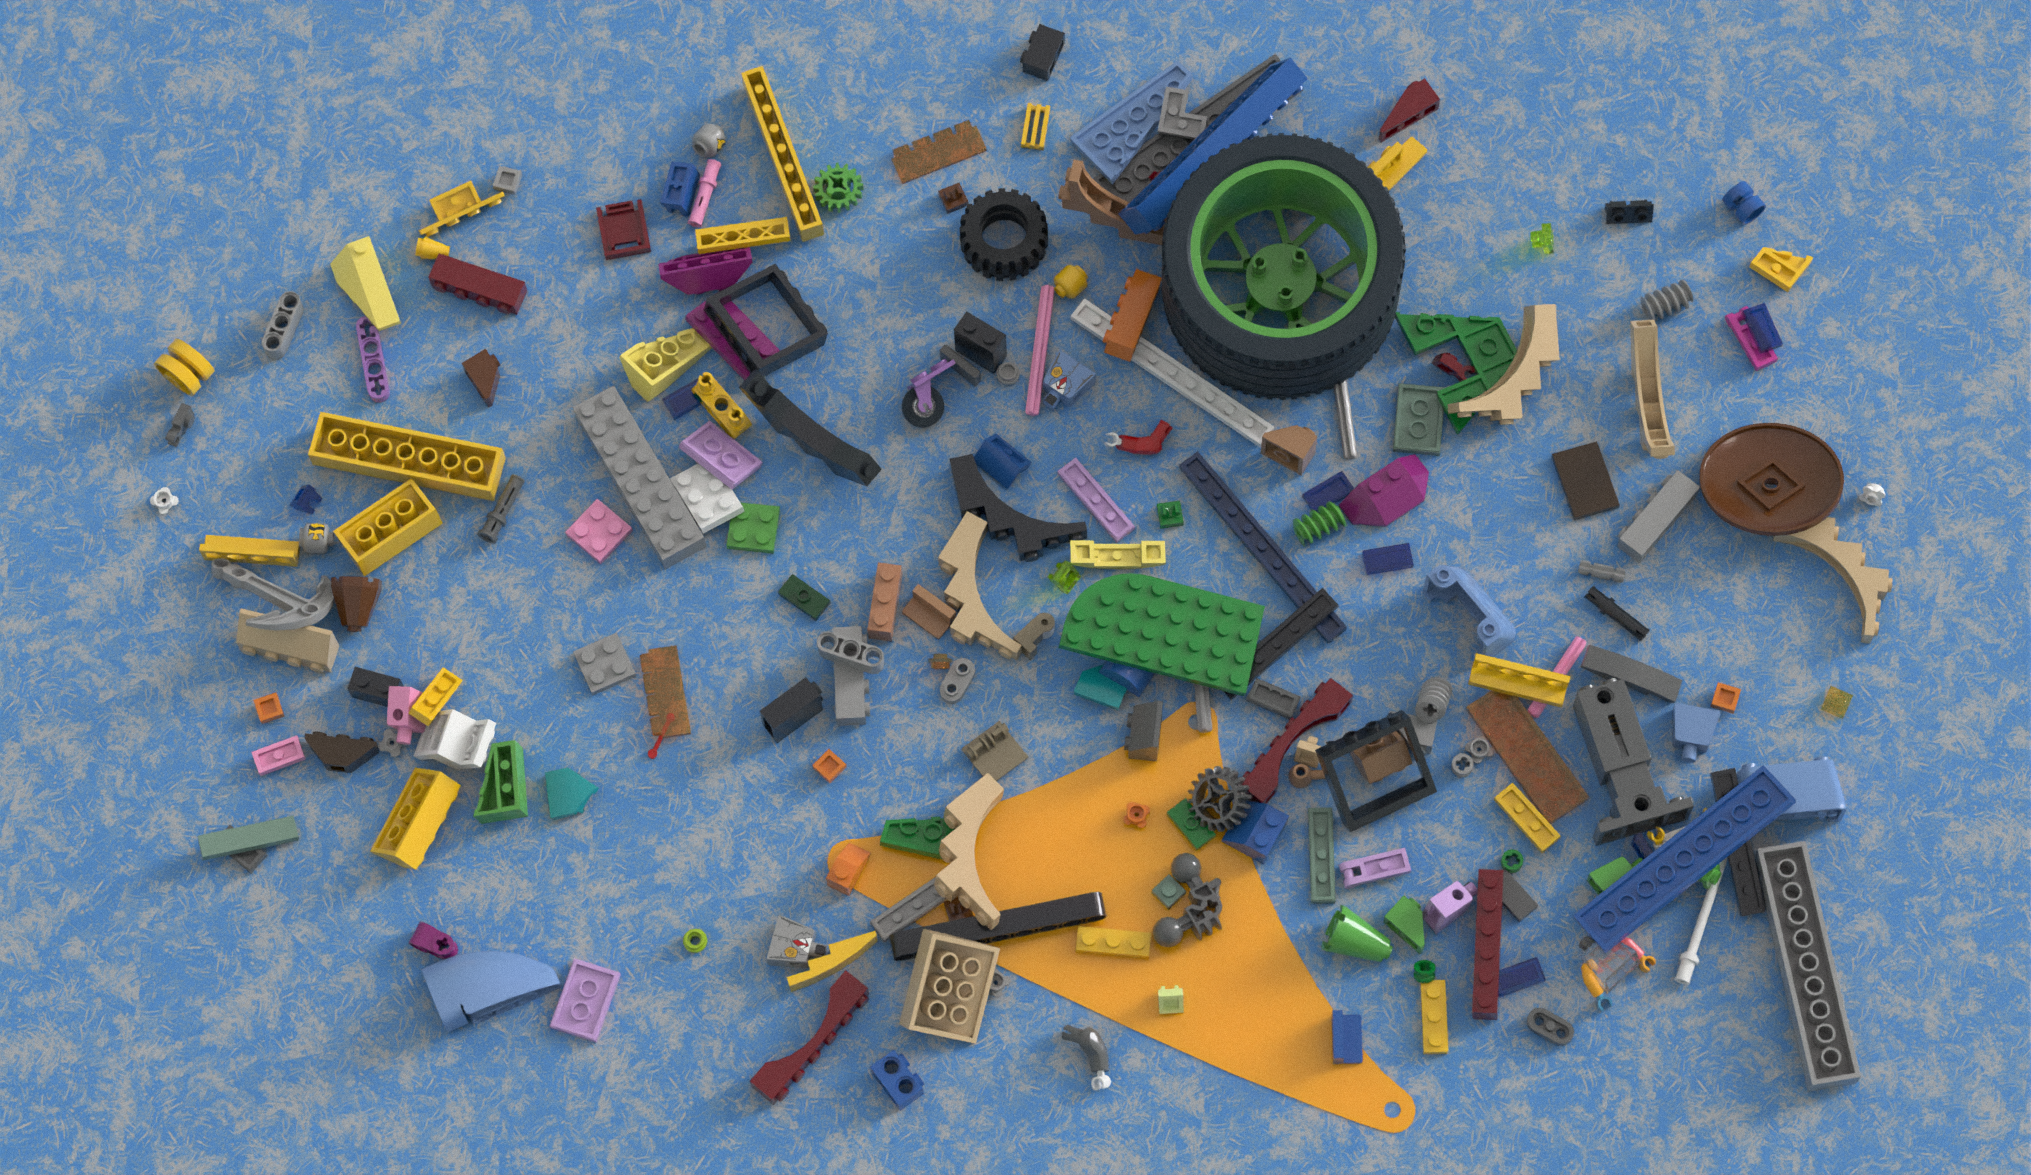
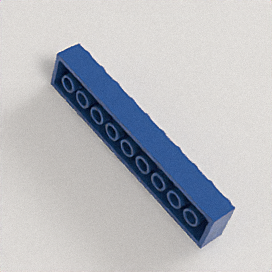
M1291 57L1271 64L1127 204L1118 215L1135 235L1159 230L1166 223L1164 219L1167 217L1172 201L1176 200L1178 190L1182 188L1186 179H1190V174L1196 171L1202 162L1206 163L1208 157L1218 154L1222 148L1227 149L1230 147V144H1238L1243 139L1248 138L1250 140L1258 133L1257 128L1261 124H1267L1273 118L1272 113L1276 109L1278 111L1288 104L1289 101L1287 99L1291 95H1296L1304 88L1302 84L1308 79Z

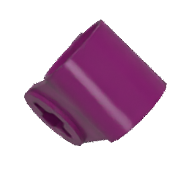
M421 921L409 941L412 947L442 960L455 956L458 953V946L451 936ZM447 945H449V948H448V949H446V948H444L443 950L441 949L442 946H447Z

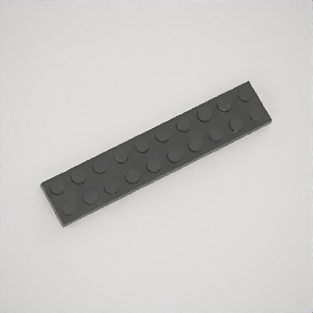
M1274 54L1189 112V114L1206 116L1207 128L1271 64L1281 60ZM1291 95L1287 100L1289 101L1290 99H1292V98L1295 97L1296 95H1294V96ZM1159 133L1142 145L1113 185L1101 173L1094 177L1093 180L1113 195L1130 203L1151 182L1148 176L1153 171L1157 173L1162 171L1194 139Z

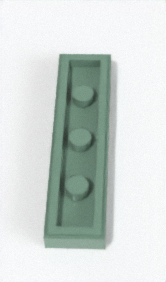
M1308 808L1311 904L1335 903L1332 808Z
M294 816L198 835L203 860L299 840Z

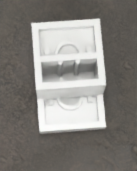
M453 709L440 711L429 727L426 725L425 731L421 733L413 757L420 760L435 759L455 770L479 768L487 758L486 751L494 737L496 722L489 719L476 721Z

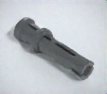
M514 474L511 475L494 510L487 514L486 523L482 530L480 529L477 533L484 541L492 544L497 542L499 531L507 523L506 516L522 485L525 483L523 478Z

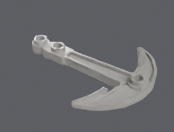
M218 558L211 563V572L215 578L223 579L231 583L235 588L246 589L287 611L280 615L279 610H274L267 614L247 619L246 626L265 630L298 629L317 623L333 607L334 596L331 589V580L326 575L321 576V582L316 588V595L311 599H305L256 576L253 572L237 564H231L227 559Z

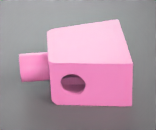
M389 686L387 725L398 730L396 739L398 744L410 745L412 733H423L426 727L424 723L408 714L412 706L422 695V692L412 687Z

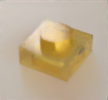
M1830 686L1821 710L1843 719L1853 695Z

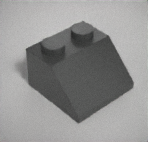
M1163 701L1134 705L1133 713H1128L1127 727L1131 728L1130 736H1125L1124 750L1128 751V759L1157 762Z

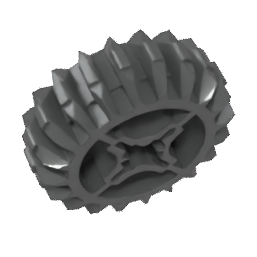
M1215 766L1213 770L1211 768L1205 769V774H1197L1199 781L1193 780L1191 782L1195 789L1188 790V793L1193 794V797L1187 800L1188 803L1193 804V807L1188 811L1190 813L1196 812L1193 819L1195 821L1201 819V827H1206L1208 824L1209 831L1217 829L1218 832H1224L1225 828L1232 830L1234 829V824H1242L1239 817H1247L1244 809H1250L1251 806L1246 804V799L1252 798L1251 795H1246L1245 793L1250 787L1242 785L1245 778L1238 777V772L1234 770L1231 772L1229 767L1221 769L1220 766ZM1218 780L1226 781L1232 790H1224L1223 786L1219 785ZM1208 788V796L1205 798V793ZM1220 795H1225L1219 800V803H1213L1220 798ZM1234 799V804H1233V807H1232V809H1231L1230 804H1231L1232 800ZM1207 808H1214L1221 818H1214L1207 811Z

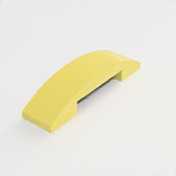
M1070 540V563L1075 566L1097 569H1139L1162 566L1166 564L1165 541H1141L1140 544H1094L1093 540Z

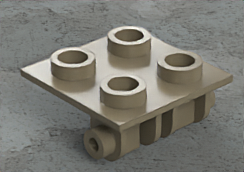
M1000 721L961 748L982 776L989 773L996 781L1029 758L1008 732L1009 728L1005 723L1002 724Z

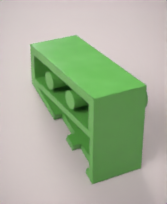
M515 740L492 743L484 772L483 785L479 791L480 797L477 809H475L473 817L481 824L528 817L523 747Z

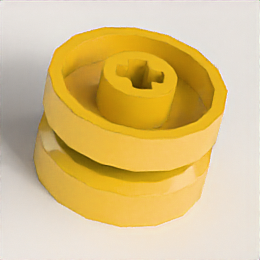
M175 338L167 348L170 355L161 354L154 362V366L176 388L193 397L201 388L199 380L207 381L215 370L198 351L186 342Z

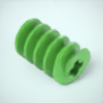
M1329 501L1326 503V508L1319 506L1318 512L1311 510L1309 516L1303 514L1301 521L1295 518L1293 520V529L1298 540L1305 547V539L1312 544L1313 535L1320 540L1322 539L1321 531L1330 535L1329 527L1338 531L1337 523L1340 522L1344 527L1347 524L1340 508Z

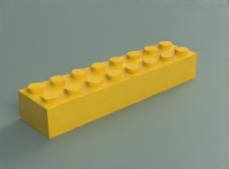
M320 412L308 453L312 465L405 483L412 478L417 486L490 501L495 500L506 459L503 449L499 447Z

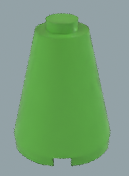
M1340 905L1341 911L1336 910L1325 932L1329 936L1328 941H1322L1321 949L1327 952L1381 962L1383 959L1387 960L1393 949V946L1390 945V939L1348 907Z

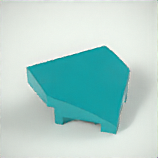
M1103 665L1082 671L1075 687L1074 695L1119 711L1127 688L1100 674L1099 670Z
M568 767L545 772L550 818L558 820L576 815L577 812L583 814L585 811L584 806L591 795L596 794L599 787Z

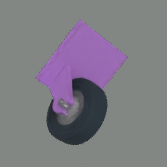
M944 359L930 367L931 373L927 374L924 371L910 380L912 384L907 387L909 391L905 394L902 401L903 415L910 424L925 428L934 425L941 419L944 412V400L941 394L931 387V378L954 365V359L949 362Z

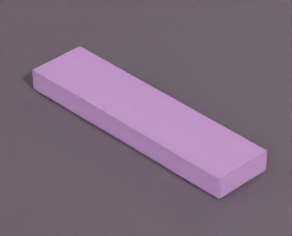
M1074 458L1057 471L1060 478L1116 543L1135 530L1132 522L1077 458Z

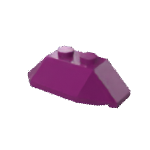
M750 247L680 256L668 262L659 263L658 266L661 280L687 295H699L706 291L724 290L736 284L753 261Z
M1415 454L1397 458L1359 483L1339 504V508L1352 525L1362 524L1386 527L1424 502L1429 471Z

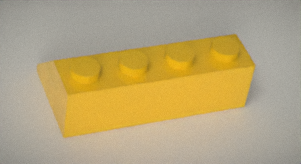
M411 478L333 532L365 577L443 524L435 507Z
M414 768L370 852L403 868L416 870L423 862L424 854L429 845L434 841L440 824L446 819V813L451 804L456 800L461 785L441 771Z

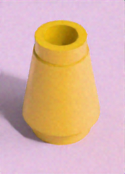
M424 237V239L418 238L415 256H419L420 259H436L439 253L449 256L450 246Z

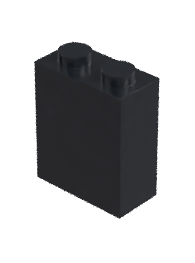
M966 311L954 328L955 351L995 374L999 365L1007 357L1006 335Z
M805 677L760 710L762 724L776 743L783 740L823 710V698L820 695L822 691L814 681L810 683Z

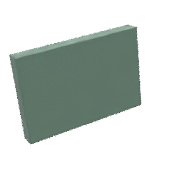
M1399 383L1393 452L1440 456L1444 409L1436 393L1445 387Z

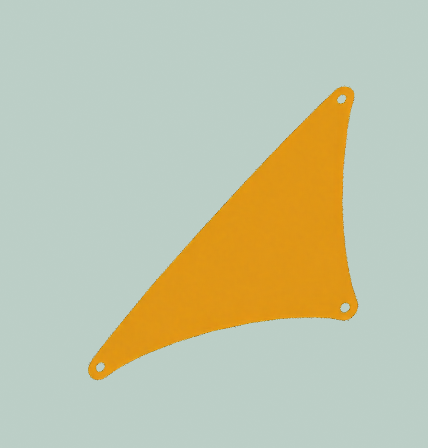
M1196 701L1188 702L1162 721L1157 762L1128 759V751L1124 750V746L1072 773L1031 791L1000 801L988 813L979 828L975 840V866L981 886L990 902L998 911L1091 892H1101L1107 915L1105 919L1096 922L988 943L987 945L1000 948L997 965L1126 1027L1231 1074L1322 1110L1385 1132H1402L1411 1125L1415 1116V1104L1412 1097L1390 1079L1363 1049V1062L1361 1064H1333L1331 1017L1333 1008L1317 987L1285 932L1252 858L1221 842L1227 832L1226 828L1224 832H1218L1216 829L1214 831L1216 837L1196 851L1167 815V812L1183 799H1192L1193 794H1189L1188 790L1195 789L1191 782L1193 780L1199 781L1197 774H1205V769L1211 768L1213 770L1215 766H1220L1223 769L1218 739V720L1212 707V731L1208 733H1201L1198 730L1192 729L1188 724L1189 718L1192 715H1197ZM1219 779V785H1222L1224 790H1229L1227 782ZM1208 788L1205 793V798L1208 796ZM1220 795V798L1213 803H1219V800L1225 795ZM1129 802L1147 805L1150 808V813L1146 816L1147 825L1144 828L1124 823L1123 818L1127 814V804ZM1207 808V811L1214 818H1221L1214 808ZM882 835L840 841L832 847L827 860L830 871L837 856L848 843L870 852L871 855L853 889L887 908L892 907L935 878L940 871L950 864L942 859L880 846ZM1183 853L1193 854L1200 861L1201 873L1199 877L1203 883L1210 882L1215 878L1221 880L1219 896L1222 903V911L1219 920L1222 929L1218 930L1216 927H1212L1213 934L1208 936L1203 932L1201 933L1202 940L1199 941L1190 928L1184 931L1181 942L1176 946L1164 947L1155 941L1153 927L1161 918L1172 917L1178 919L1183 916L1184 909L1192 905L1188 898L1190 888L1187 883L1178 882L1186 890V894L1169 910L1152 894V889L1167 875L1170 874L1173 877L1171 863L1176 856ZM944 903L915 923L921 926L948 922L949 919ZM1207 906L1206 911L1211 910L1214 913L1215 908L1210 909ZM1078 926L1151 933L1149 959L1076 952ZM1174 985L1183 988L1184 1012L1159 1014L1158 990H1161V986H1165V989H1174ZM1389 1102H1396L1400 1106V1114L1395 1118L1388 1117L1384 1112V1107Z

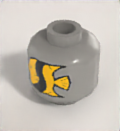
M704 124L692 137L693 150L701 157H714L726 144L723 129L718 125Z
M307 523L304 528H300L299 547H303L305 553L325 554L329 546L334 545V532H329L327 524Z

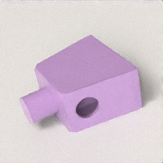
M1456 881L1429 900L1422 915L1423 920L1435 934H1438L1468 910L1473 901L1472 897L1478 894L1476 886L1472 882L1462 886L1460 882Z

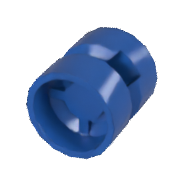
M1742 181L1732 187L1722 199L1731 211L1736 210L1735 216L1743 225L1755 220L1766 208L1765 203L1758 195L1753 196L1754 190L1746 181Z

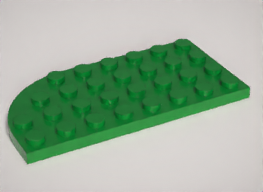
M1133 573L1113 575L1095 582L1077 597L1066 616L1058 648L1245 696L1265 606L1148 575Z

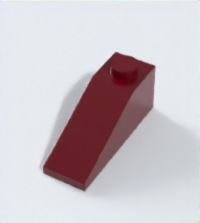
M1425 78L1419 82L1414 81L1407 86L1380 129L1379 140L1381 143L1439 109L1440 98Z

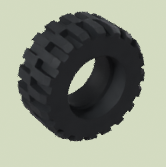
M998 188V192L995 193L992 190L986 191L984 197L978 195L974 198V205L968 204L965 208V214L961 217V227H959L961 250L964 253L966 262L968 264L972 263L974 271L977 273L983 271V277L990 279L991 276H995L996 281H1003V278L1009 277L1010 281L1016 280L1017 275L1021 274L1022 277L1028 275L1029 269L1035 270L1039 266V260L1044 259L1046 248H1048V223H1046V215L1044 211L1040 210L1038 202L1035 200L1031 202V196L1023 193V195H1019V190L1011 189V192H1006L1005 188ZM1008 220L1019 224L1026 231V236L1015 247L998 249L987 244L982 238V233L990 224L996 221Z

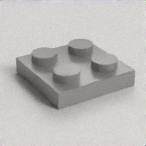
M617 633L573 651L592 696L636 677V673Z

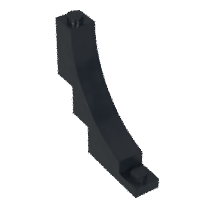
M753 370L740 385L741 391L777 433L793 438L806 454L822 459L835 475L868 486L882 470L870 454L844 442L816 423L780 390L771 387L758 371Z

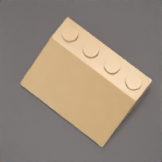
M923 929L899 1024L909 1030L976 1044L1000 948Z

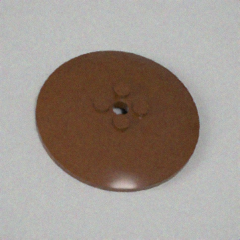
M1757 423L1730 431L1709 448L1701 463L1699 483L1702 495L1710 509L1726 523L1753 534L1782 536L1808 530L1821 523L1834 511L1843 493L1844 473L1835 452L1818 436L1787 424ZM1765 485H1776L1777 487L1767 488Z

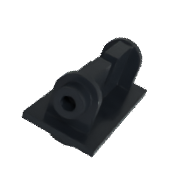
M1647 199L1630 201V205H1626V201H1609V203H1605V212H1607L1606 224L1650 223L1653 220L1654 204H1652V201H1647Z

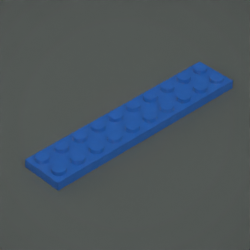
M1764 765L1761 766L1573 915L1574 919L1606 954L1796 803L1795 798Z

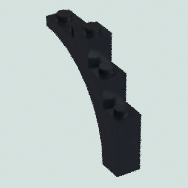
M973 454L950 458V468L961 517L963 518L967 511L977 517L985 514L991 540L1002 541L1014 535L1020 561L1033 562L1038 560L1039 557H1043L1042 547L1051 549L1060 546L1062 543L1070 542V540H1084L1087 538L1085 521L1075 523L1046 522L1030 518L1001 501L987 486L979 473Z

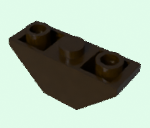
M314 731L312 734L305 733L304 736L309 747L328 771L352 773L379 753L377 742L369 737L350 739L348 735L337 734L336 737L318 731Z

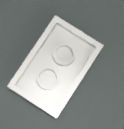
M699 463L670 478L703 534L744 512L743 506L733 490Z

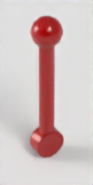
M673 714L666 716V723L653 749L648 751L650 759L657 757V750L670 724L675 721Z

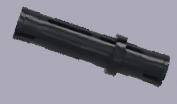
M1592 586L1588 591L1589 593L1584 596L1585 599L1601 610V614H1607L1639 639L1640 642L1649 633V628H1646L1614 603L1615 600L1612 597L1609 599L1596 589L1595 586Z

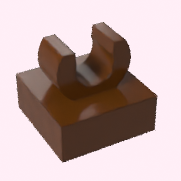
M960 183L938 191L947 214L969 204Z
M959 897L951 902L949 900L944 901L949 921L973 917L972 910L965 908L960 903Z

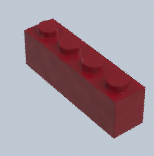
M440 253L428 277L432 288L438 292L445 293L447 291L453 293L459 299L467 300L468 298L474 300L480 306L495 307L504 314L513 313L517 315L527 293L524 281Z

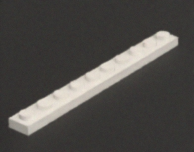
M1085 298L1071 315L1072 321L1102 341L1106 330H1111L1113 325H1110L1112 317ZM1140 337L1131 361L1261 448L1263 434L1274 431L1273 425Z

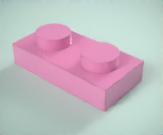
M297 735L252 752L260 776L306 760Z

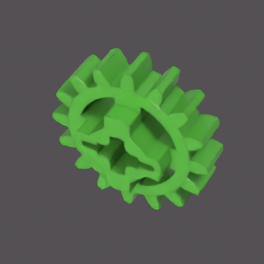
M836 163L835 168L827 165L826 172L824 170L819 171L820 177L814 178L816 185H813V190L816 193V201L821 200L820 205L822 208L828 205L830 212L833 208H837L838 213H841V208L843 207L849 211L850 204L858 205L856 198L862 199L861 191L864 188L863 183H860L862 181L861 175H856L855 168L849 171L848 164L840 168L839 163ZM851 183H853V185H854V188H853V191H852V192L850 191V188H849V187L851 186ZM824 184L827 185L825 193L823 191Z

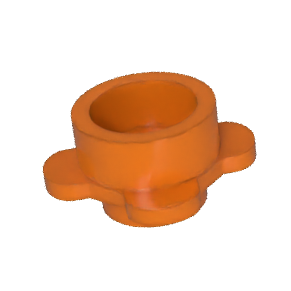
M1129 802L1127 804V814L1123 818L1124 823L1144 828L1147 825L1146 816L1150 813V808L1147 805Z

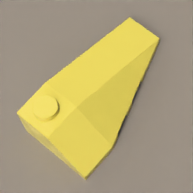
M370 237L348 243L330 263L338 286L348 294L353 303H356L378 331L401 324Z
M694 328L680 331L677 335L664 338V336L659 337L656 341L647 344L645 342L638 343L621 354L619 358L632 388L649 402L666 390L712 347Z

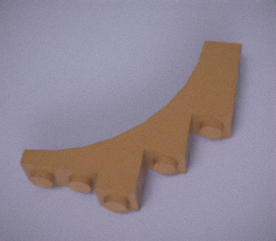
M1073 160L1072 168H1067L1065 186L1061 185L1058 198L1062 200L1063 209L1090 214L1091 223L1115 227L1118 229L1119 238L1162 245L1164 225L1157 231L1152 230L1147 234L1140 233L1135 235L1118 215L1129 202L1113 195L1094 181L1085 170L1083 161Z

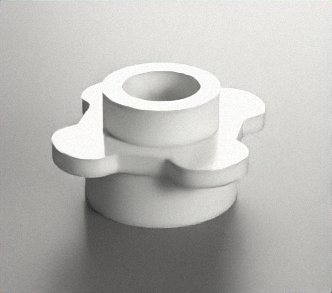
M1873 483L1864 486L1862 489L1863 494H1860L1859 499L1869 505L1881 506L1882 498H1885L1886 495L1883 488Z
M167 487L161 488L150 498L151 505L156 506L160 514H167L168 510L179 502L178 498L173 496Z

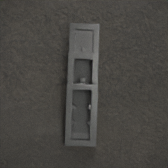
M1588 645L1581 664L1582 668L1606 680L1616 678V680L1624 679L1626 686L1645 695H1655L1669 703L1676 701L1682 683L1681 679L1659 669L1593 645Z

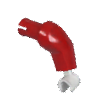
M1160 420L1155 430L1147 437L1118 436L1116 433L1110 432L1105 435L1112 436L1113 443L1105 442L1104 445L1107 447L1116 446L1118 450L1132 454L1156 455L1163 450L1162 443L1173 427L1167 422Z

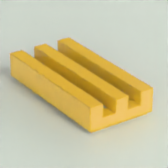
M1032 103L1027 104L1021 140L1022 148L1044 150L1050 115L1049 105L1042 107L1041 104H1037V106L1032 105ZM1033 111L1035 112L1031 142L1027 143L1031 113ZM1041 112L1044 113L1040 143L1035 144Z

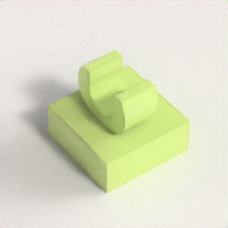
M1174 985V989H1165V986H1161V990H1158L1159 1014L1184 1012L1183 988Z

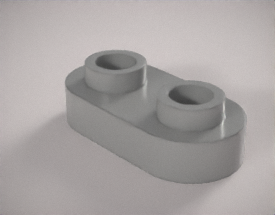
M960 658L952 664L940 686V696L944 702L955 704L961 701L975 676V666L972 661ZM964 666L967 668V671L960 672L959 668ZM949 687H955L956 691L950 693L947 691V689Z

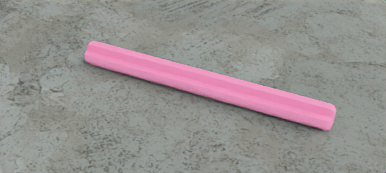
M1050 285L1042 286L1025 411L1027 415L1031 416L1038 415L1040 411L1055 292L1054 287Z

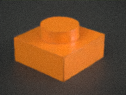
M1718 682L1710 707L1734 714L1741 689Z
M276 692L253 700L261 724L284 717Z
M830 749L812 765L813 769L828 783H831L847 767Z

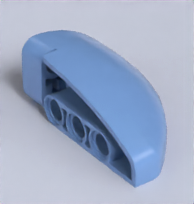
M476 951L459 954L422 969L436 1008L448 1032L469 1024L466 1018L468 1015L473 1024L481 1023L562 988L557 974L552 967L520 954L502 951Z

